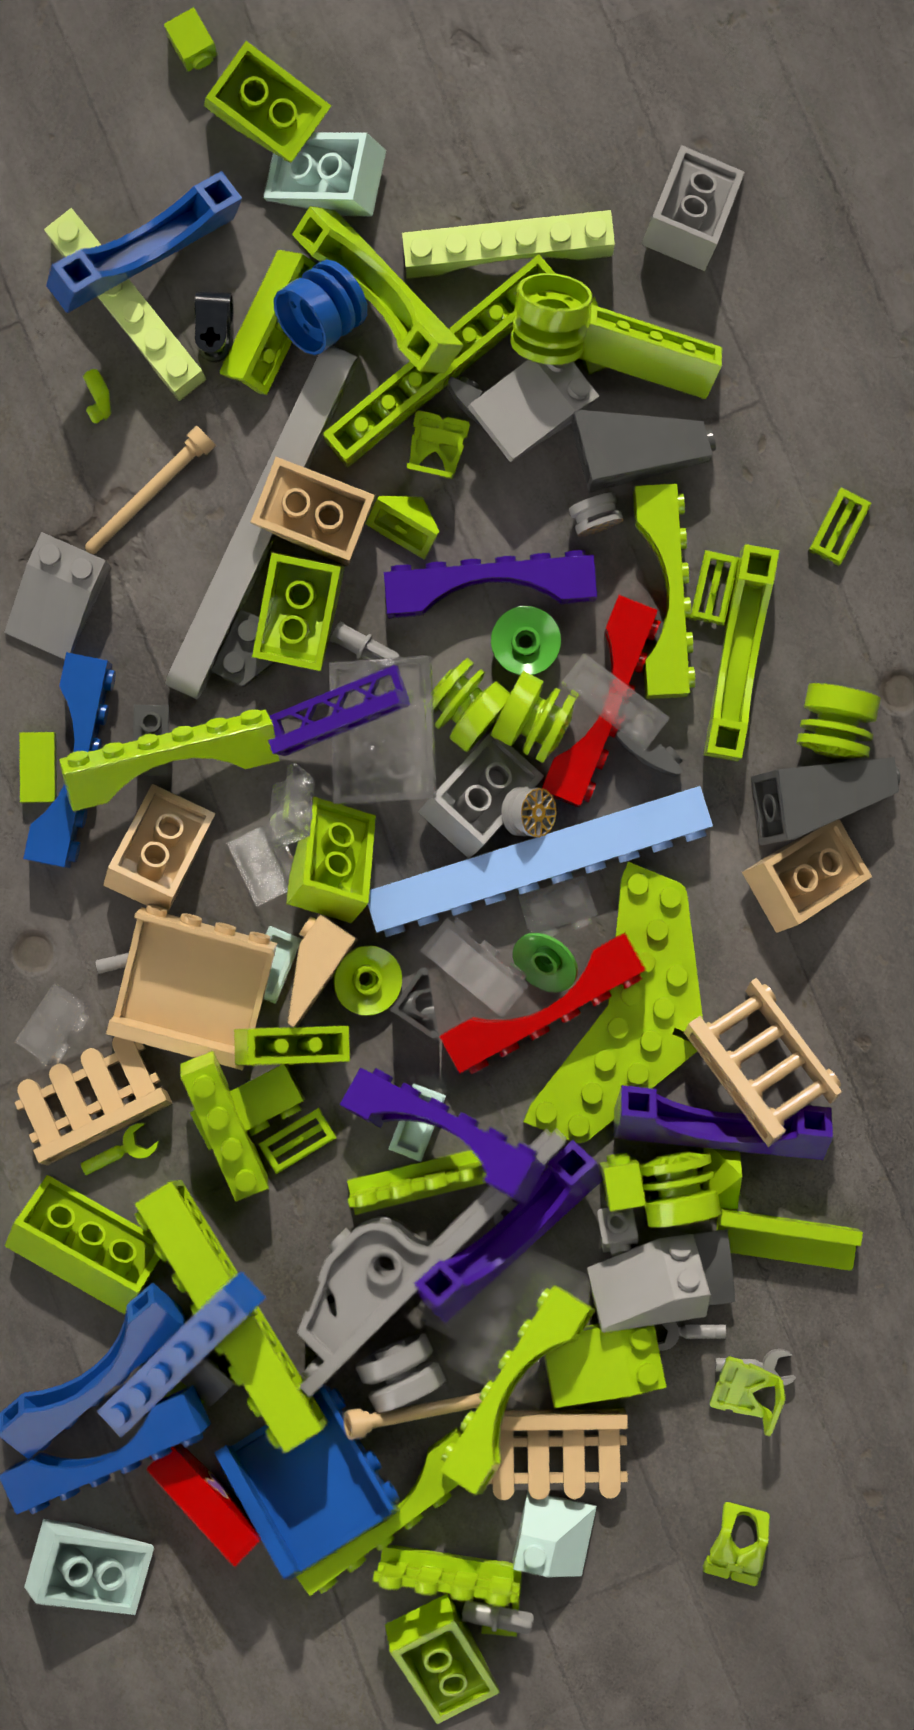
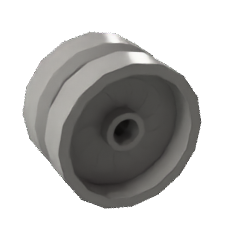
M420 1333L393 1342L356 1364L355 1368L362 1383H379L372 1388L368 1396L375 1413L390 1411L410 1403L435 1390L446 1381L439 1362L428 1361L422 1363L433 1352L426 1333Z

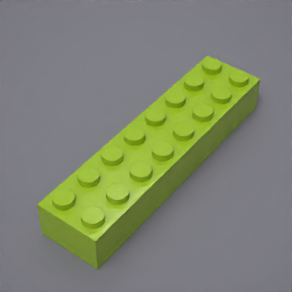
M174 1180L135 1203L138 1209L135 1217L145 1232L148 1230L152 1232L157 1241L153 1244L155 1251L163 1262H170L176 1272L172 1274V1278L182 1293L187 1291L194 1302L190 1307L195 1315L239 1273L182 1180ZM259 1306L214 1347L219 1355L225 1353L231 1363V1366L228 1367L231 1377L238 1386L242 1384L245 1386L250 1395L247 1398V1402L256 1417L262 1415L269 1426L266 1429V1434L276 1449L281 1446L284 1453L288 1452L321 1431L329 1422L314 1396L311 1395L309 1397L300 1388L304 1380Z

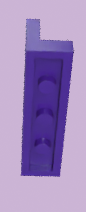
M392 665L270 715L269 717L273 723L276 738L268 740L272 753L282 756L290 755L411 706L398 666ZM391 676L395 689L379 696L375 695L380 680ZM370 685L368 691L362 689L363 687ZM358 691L366 695L362 703L347 709L343 707L349 693ZM338 698L336 704L331 702V700ZM325 703L334 708L330 716L318 721L311 720L317 706ZM307 710V713H306L305 716L299 714V713H302V712H304V711ZM294 716L303 721L300 728L285 734L282 720Z

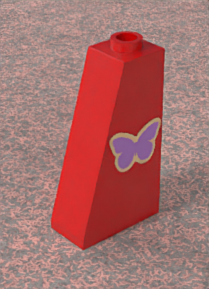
M181 1443L171 1446L173 1451L160 1459L153 1461L152 1457L149 1456L152 1461L146 1468L148 1473L227 1560L236 1567L261 1539L241 1501Z

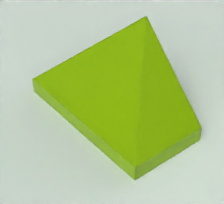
M379 496L365 525L424 560L428 556L439 533V529L423 497Z
M703 1148V1153H709L712 1161L711 1164L703 1166V1171H713L714 1178L703 1182L702 1189L717 1191L720 1208L738 1209L742 1181L740 1151Z

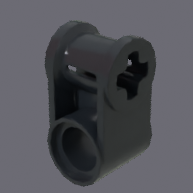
M196 292L194 307L195 343L204 359L210 362H220L226 358L230 350V333L233 320L232 293ZM217 337L218 341H214L213 347H208L207 344L211 343V339Z

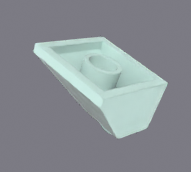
M527 1490L512 1559L513 1569L545 1577L582 1576L596 1505L547 1495L544 1499L538 1500L534 1499L529 1494V1490Z

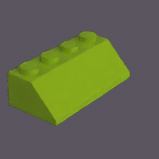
M46 1175L15 1220L4 1245L123 1314L126 1312L127 1304L143 1291L160 1261V1257L153 1246L157 1242L153 1234L148 1231L145 1232L141 1227L49 1175Z

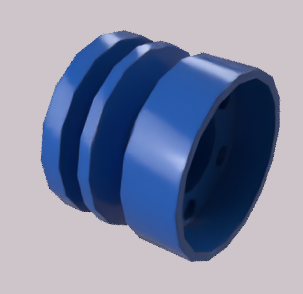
M326 259L317 263L312 269L304 272L301 278L293 280L280 289L274 297V311L278 323L286 336L295 346L313 355L327 350L341 336L350 333L353 328L364 323L367 317L368 305L359 283L345 267L332 260Z

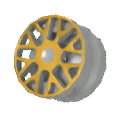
M609 492L580 501L569 508L571 518H575L577 522L575 526L577 536L597 533L623 521L621 511L617 510L615 506L617 503L615 493Z
M528 787L512 789L506 795L501 811L502 821L511 834L532 837L545 836L552 829L557 813L553 796L547 790L542 788L531 789Z

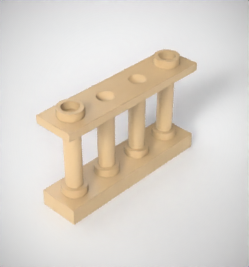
M755 978L750 982L745 991L750 997L712 1024L710 1022L705 1023L701 1016L688 1023L684 1034L769 1147L784 1134L783 1121L822 1094L829 1104L833 1103L842 1091L839 1088V1079L834 1072L823 1067L777 1006L773 991L766 984L762 985ZM759 1009L771 1026L735 1051H726L718 1041L720 1040V1035ZM780 1037L792 1055L756 1080H747L740 1070L741 1063ZM802 1066L814 1083L777 1109H769L761 1099L763 1096L762 1092Z

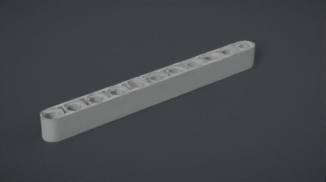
M333 345L318 355L170 668L165 682L166 686L194 699H199L238 612L243 608L277 536L250 523L275 457L307 469L309 468L321 443L323 433L327 430L358 362L357 356Z

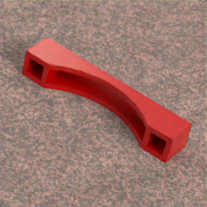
M618 595L604 630L611 660L610 688L606 702L597 721L587 734L570 749L554 757L542 789L547 790L553 798L578 808L581 806L582 801L589 803L597 784L590 781L595 768L603 769L609 754L608 750L603 749L608 736L615 738L622 718L616 716L621 703L628 705L635 688L634 685L629 684L633 672L641 673L648 653L642 652L646 639L654 640L661 621L655 619L658 612L657 609Z
M625 931L595 948L587 967L577 983L563 997L547 1008L531 1015L513 1019L490 1020L471 1017L444 1032L439 1037L459 1073L468 1069L470 1074H474L489 1065L488 1057L499 1052L502 1058L520 1048L517 1041L529 1035L533 1041L549 1032L548 1024L560 1018L562 1023H565L580 1015L581 1012L578 1007L591 1001L593 1006H596L612 997L609 990L622 984L624 989L641 981L643 978L640 973L645 971L646 967Z

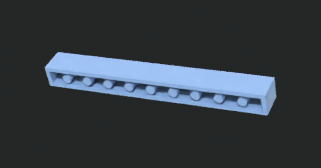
M698 786L555 831L545 836L536 837L369 891L368 907L376 933L384 931L385 936L389 937L405 932L404 924L418 921L419 927L439 921L438 914L451 910L452 915L455 916L473 910L471 903L483 899L487 906L506 900L504 893L518 889L520 895L540 889L538 885L540 881L551 878L553 884L572 879L571 872L585 868L586 874L607 868L605 861L618 857L620 863L639 858L638 850L652 847L654 853L673 847L672 840L685 836L686 841L689 842L707 836L705 829L711 828L713 824L701 787Z

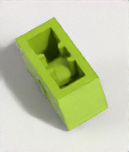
M627 1153L607 1155V1162L599 1164L606 1205L609 1210L615 1211L646 1206L639 1162L634 1157L630 1158Z

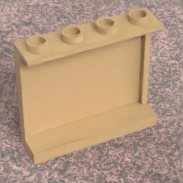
M149 904L147 908L141 907L135 913L134 918H137L114 1016L109 1021L106 1034L194 1058L214 1050L220 1065L243 1070L246 1065H235L234 1029L257 1027L278 943L270 941V936L263 933L250 932L249 935L235 932L236 927L229 924L215 923V926L201 923L202 918L195 915L181 914V917L167 914L168 909L158 905Z

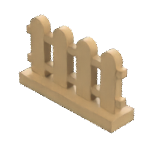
M114 1037L112 1046L115 1053L104 1058L100 1051L94 1048L86 1049L81 1055L83 1069L72 1073L71 1069L64 1064L54 1065L49 1072L51 1085L41 1089L39 1084L31 1079L23 1080L19 1084L17 1091L20 1100L14 1103L19 1111L26 1110L35 1131L29 1134L32 1143L39 1141L41 1144L40 1147L33 1150L38 1163L46 1166L173 1104L166 1090L161 1087L156 1089L155 1084L160 1082V1078L156 1072L150 1075L140 1054L141 1051L146 1049L144 1044ZM119 1062L130 1084L118 1090L108 1068ZM86 1078L89 1079L98 1101L88 1106L77 1084ZM56 1093L66 1113V1117L55 1121L46 1101V1098ZM134 1094L136 1100L125 1105L123 1099ZM103 1110L105 1115L93 1120L92 1115ZM71 1126L73 1131L62 1136L60 1130Z
M625 1408L505 1410L500 1435L501 1465L489 1483L493 1484L494 1495L500 1500H507L514 1493V1484H528L529 1494L534 1499L541 1500L549 1494L550 1483H563L565 1494L571 1499H578L585 1492V1483L599 1482L600 1493L605 1498H615L620 1493L621 1482H628L627 1471H620V1445H627V1436L620 1435V1429H628ZM549 1430H563V1436H549ZM584 1430H598V1435H584ZM513 1431H527V1436H513ZM563 1446V1472H549V1447ZM584 1446H598L599 1472H585ZM514 1447H528V1473H514Z

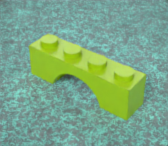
M214 1050L181 1063V1079L235 1201L268 1189L267 1172L255 1144L251 1142L239 1118L227 1080Z

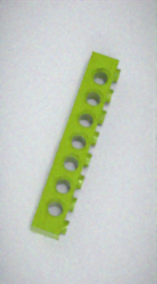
M539 254L449 328L464 346L445 373L420 372L409 361L323 433L326 444L347 468L445 388L451 376L457 378L512 332L513 320L517 314L515 310L517 291L521 280L530 275L540 273L556 274Z

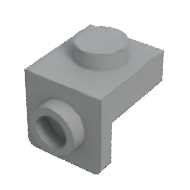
M603 1208L597 1211L603 1253L611 1251L612 1256H617L632 1250L634 1247H638V1235L632 1208L615 1211Z

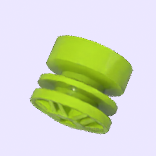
M554 273L530 275L521 280L515 305L517 314L513 320V330L510 339L512 348L520 356L543 364L562 365L574 362L580 358L584 350V339L587 332L585 324H587L593 297L590 289L574 278Z
M466 658L460 665L447 672L430 693L428 702L421 712V715L426 720H429L438 710L443 712L434 725L437 729L446 725L450 720L454 721L456 725L449 739L466 753L475 746L497 720L511 694L497 681L488 686L484 691L481 690L478 686L485 675V671L482 669L469 680L466 676L474 666V662L469 658Z
M523 671L503 707L490 736L511 746L522 734L527 737L523 753L528 755L534 742H537L542 747L536 760L544 763L545 759L558 747L572 720L574 702L577 698L569 694L561 708L554 704L561 691L560 689L555 688L545 700L540 697L544 681Z
M809 683L803 708L818 714L817 719L801 720L800 727L812 731L814 734L798 733L796 744L809 748L817 754L833 758H868L870 748L857 743L856 740L871 741L873 734L859 728V723L876 721L881 698L865 691L844 686Z
M690 1151L658 1156L650 1162L639 1165L641 1176L655 1175V1179L642 1182L643 1190L658 1191L659 1195L645 1202V1212L649 1227L682 1225L710 1219L721 1214L717 1191L713 1189H700L699 1184L714 1178L713 1171H697V1168L712 1163L709 1153L697 1154L690 1153Z

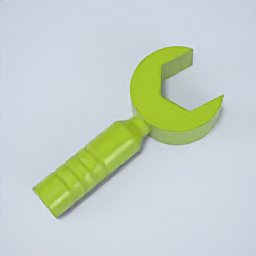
M136 1123L125 1131L123 1145H115L80 1163L87 1176L121 1159L125 1153L134 1158H146L157 1150L159 1141L149 1148L138 1145L135 1132L146 1123Z

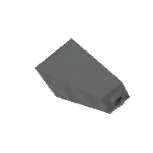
M588 410L575 411L571 428L589 493L709 462L713 455L712 451L716 450L712 430L706 431L704 421Z
M895 757L777 769L752 776L751 783L759 846L796 839L898 793L900 771L896 766Z

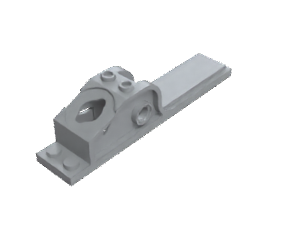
M546 1128L528 1147L537 1151L536 1159L545 1164L565 1144L566 1137L557 1128L552 1133ZM489 1185L434 1240L417 1236L403 1222L389 1216L369 1218L358 1225L352 1232L345 1228L327 1246L332 1252L324 1261L317 1279L320 1284L309 1312L305 1311L297 1332L318 1354L302 1372L305 1380L300 1385V1388L310 1397L417 1291L414 1283L440 1259L442 1261L449 1259L510 1197ZM387 1256L391 1258L395 1268L389 1270L382 1267L379 1257ZM333 1293L335 1302L328 1304L327 1297Z

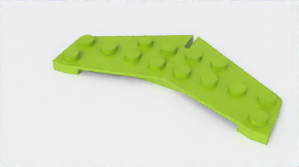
M627 862L620 881L615 937L626 931L646 967V970L640 973L643 979L626 989L620 984L610 990L612 997L609 998L607 1007L529 1105L523 1120L524 1123L545 1130L547 1128L551 1133L557 1128L566 1137V1140H574L576 1143L588 1141L614 1120V1108L621 1085L653 1088L697 1052L690 1041L672 1035L675 1028L685 1032L688 1023L699 1016L703 1019L687 891L681 883L630 862Z

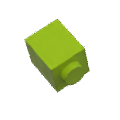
M194 7L164 23L167 37L187 72L194 68L196 70L205 68L217 56L215 43Z

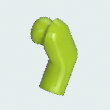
M91 369L84 374L83 379L96 404L88 406L86 411L93 423H99L103 419L106 421L111 415L110 394L99 370Z

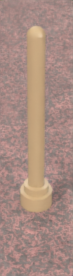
M197 425L187 434L189 438L184 442L186 446L86 543L85 550L88 553H97L195 456L199 458L203 453L207 455L216 446Z
M480 1393L393 1409L382 1413L369 1414L368 1411L362 1412L361 1409L345 1411L343 1415L344 1429L349 1440L364 1438L366 1433L372 1431V1428L478 1408L482 1400L479 1399Z

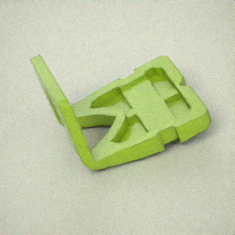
M418 410L415 412L413 424L415 434H412L410 460L407 463V468L412 471L425 472L453 479L464 448L462 445L464 438L467 439L470 423L451 417H446L442 420L440 415ZM436 451L443 461L445 471L420 466L419 464L425 457Z
M731 1356L727 1357L719 1375L720 1380L716 1383L710 1398V1406L724 1411L729 1409L733 1410V1413L763 1418L764 1433L766 1436H771L785 1402L782 1378L752 1363L747 1365L741 1359ZM765 1387H775V1407L773 1413L757 1401L753 1395L755 1391Z
M725 1502L722 1511L721 1531L710 1549V1556L707 1555L704 1561V1573L726 1579L731 1576L733 1581L752 1586L758 1585L769 1542L770 1515L764 1511ZM746 1515L752 1518L756 1524L758 1540L748 1547L739 1549L734 1543L731 1533L736 1517Z

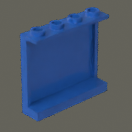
M324 1384L319 1387L320 1391L313 1394L329 1422L321 1431L288 1452L284 1453L281 1446L277 1449L273 1446L266 1434V1429L269 1428L268 1424L233 1446L225 1445L214 1452L282 1578L288 1580L295 1578L400 1511L396 1504L400 1500L399 1495L390 1481L384 1483L378 1470L382 1466L371 1449L369 1451L365 1450L360 1441L362 1438L348 1439L343 1422V1408L347 1405L337 1388L331 1390L329 1386Z

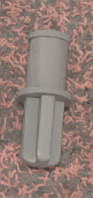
M341 621L330 638L332 643H336L357 654V659L364 658L383 669L396 665L399 658L397 652L373 640L371 634L365 636Z
M465 1600L461 1621L493 1627L492 1631L494 1632L498 1628L528 1635L532 1631L534 1616L529 1612Z

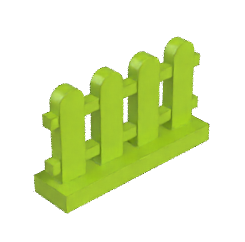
M470 1149L348 1179L347 1184L350 1194L347 1199L349 1207H353L354 1213L357 1215L486 1183L484 1179L487 1173L476 1154Z
M389 1544L382 1549L381 1561L378 1564V1571H374L373 1582H379V1586L386 1589H400L401 1586L415 1588L417 1593L425 1595H435L438 1591L451 1593V1597L458 1600H472L473 1597L487 1599V1603L492 1605L507 1606L509 1602H519L523 1571L514 1570L513 1563Z

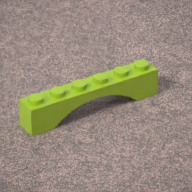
M310 206L292 233L295 239L318 261L321 262L326 259L336 261L354 276L365 297L390 326L396 338L398 349L420 372L445 373L464 345L336 210Z
M677 484L635 486L633 491L635 528L645 537L658 558L664 574L667 593L666 616L662 632L655 648L643 666L645 699L687 697L690 694V688H695L694 667H688V653H693L692 632H686L685 619L691 618L690 597H684L683 584H689L688 562L682 563L681 549H687L686 528H680L679 515L685 514L684 493H678Z
M744 544L740 550L703 756L736 762L742 759L757 658L780 550Z
M256 709L247 710L240 716L228 719L214 718L206 724L199 726H180L173 729L172 732L161 735H143L136 741L124 744L118 742L110 743L102 749L90 752L76 751L65 758L59 759L67 796L73 811L108 803L133 778L153 767L171 761L189 758L215 759L249 769L280 760L279 755L272 753L268 741L275 738L273 723L266 710L260 711Z
M554 1285L551 1290L547 1288L541 1294L536 1303V1307L539 1308L532 1321L527 1319L521 1326L517 1337L520 1339L513 1351L509 1349L504 1354L498 1365V1368L501 1369L499 1375L494 1382L490 1380L484 1386L479 1395V1399L482 1402L476 1412L470 1411L460 1426V1429L463 1431L457 1443L451 1442L441 1457L444 1464L439 1471L474 1495L483 1494L501 1465V1424L506 1405L516 1385L528 1369L543 1356L560 1346L577 1341L596 1311L559 1286Z
M457 1427L428 1448L423 1468L415 1484L405 1498L397 1504L400 1509L399 1512L296 1576L309 1596L317 1590L321 1594L329 1590L337 1583L336 1576L346 1569L349 1573L356 1570L366 1561L364 1555L374 1548L377 1551L384 1549L395 1539L392 1534L403 1526L406 1530L412 1528L423 1518L421 1514L431 1505L436 1509L451 1498L450 1491L459 1484L439 1470L444 1464L441 1457L445 1449L451 1442L457 1443L462 1435Z

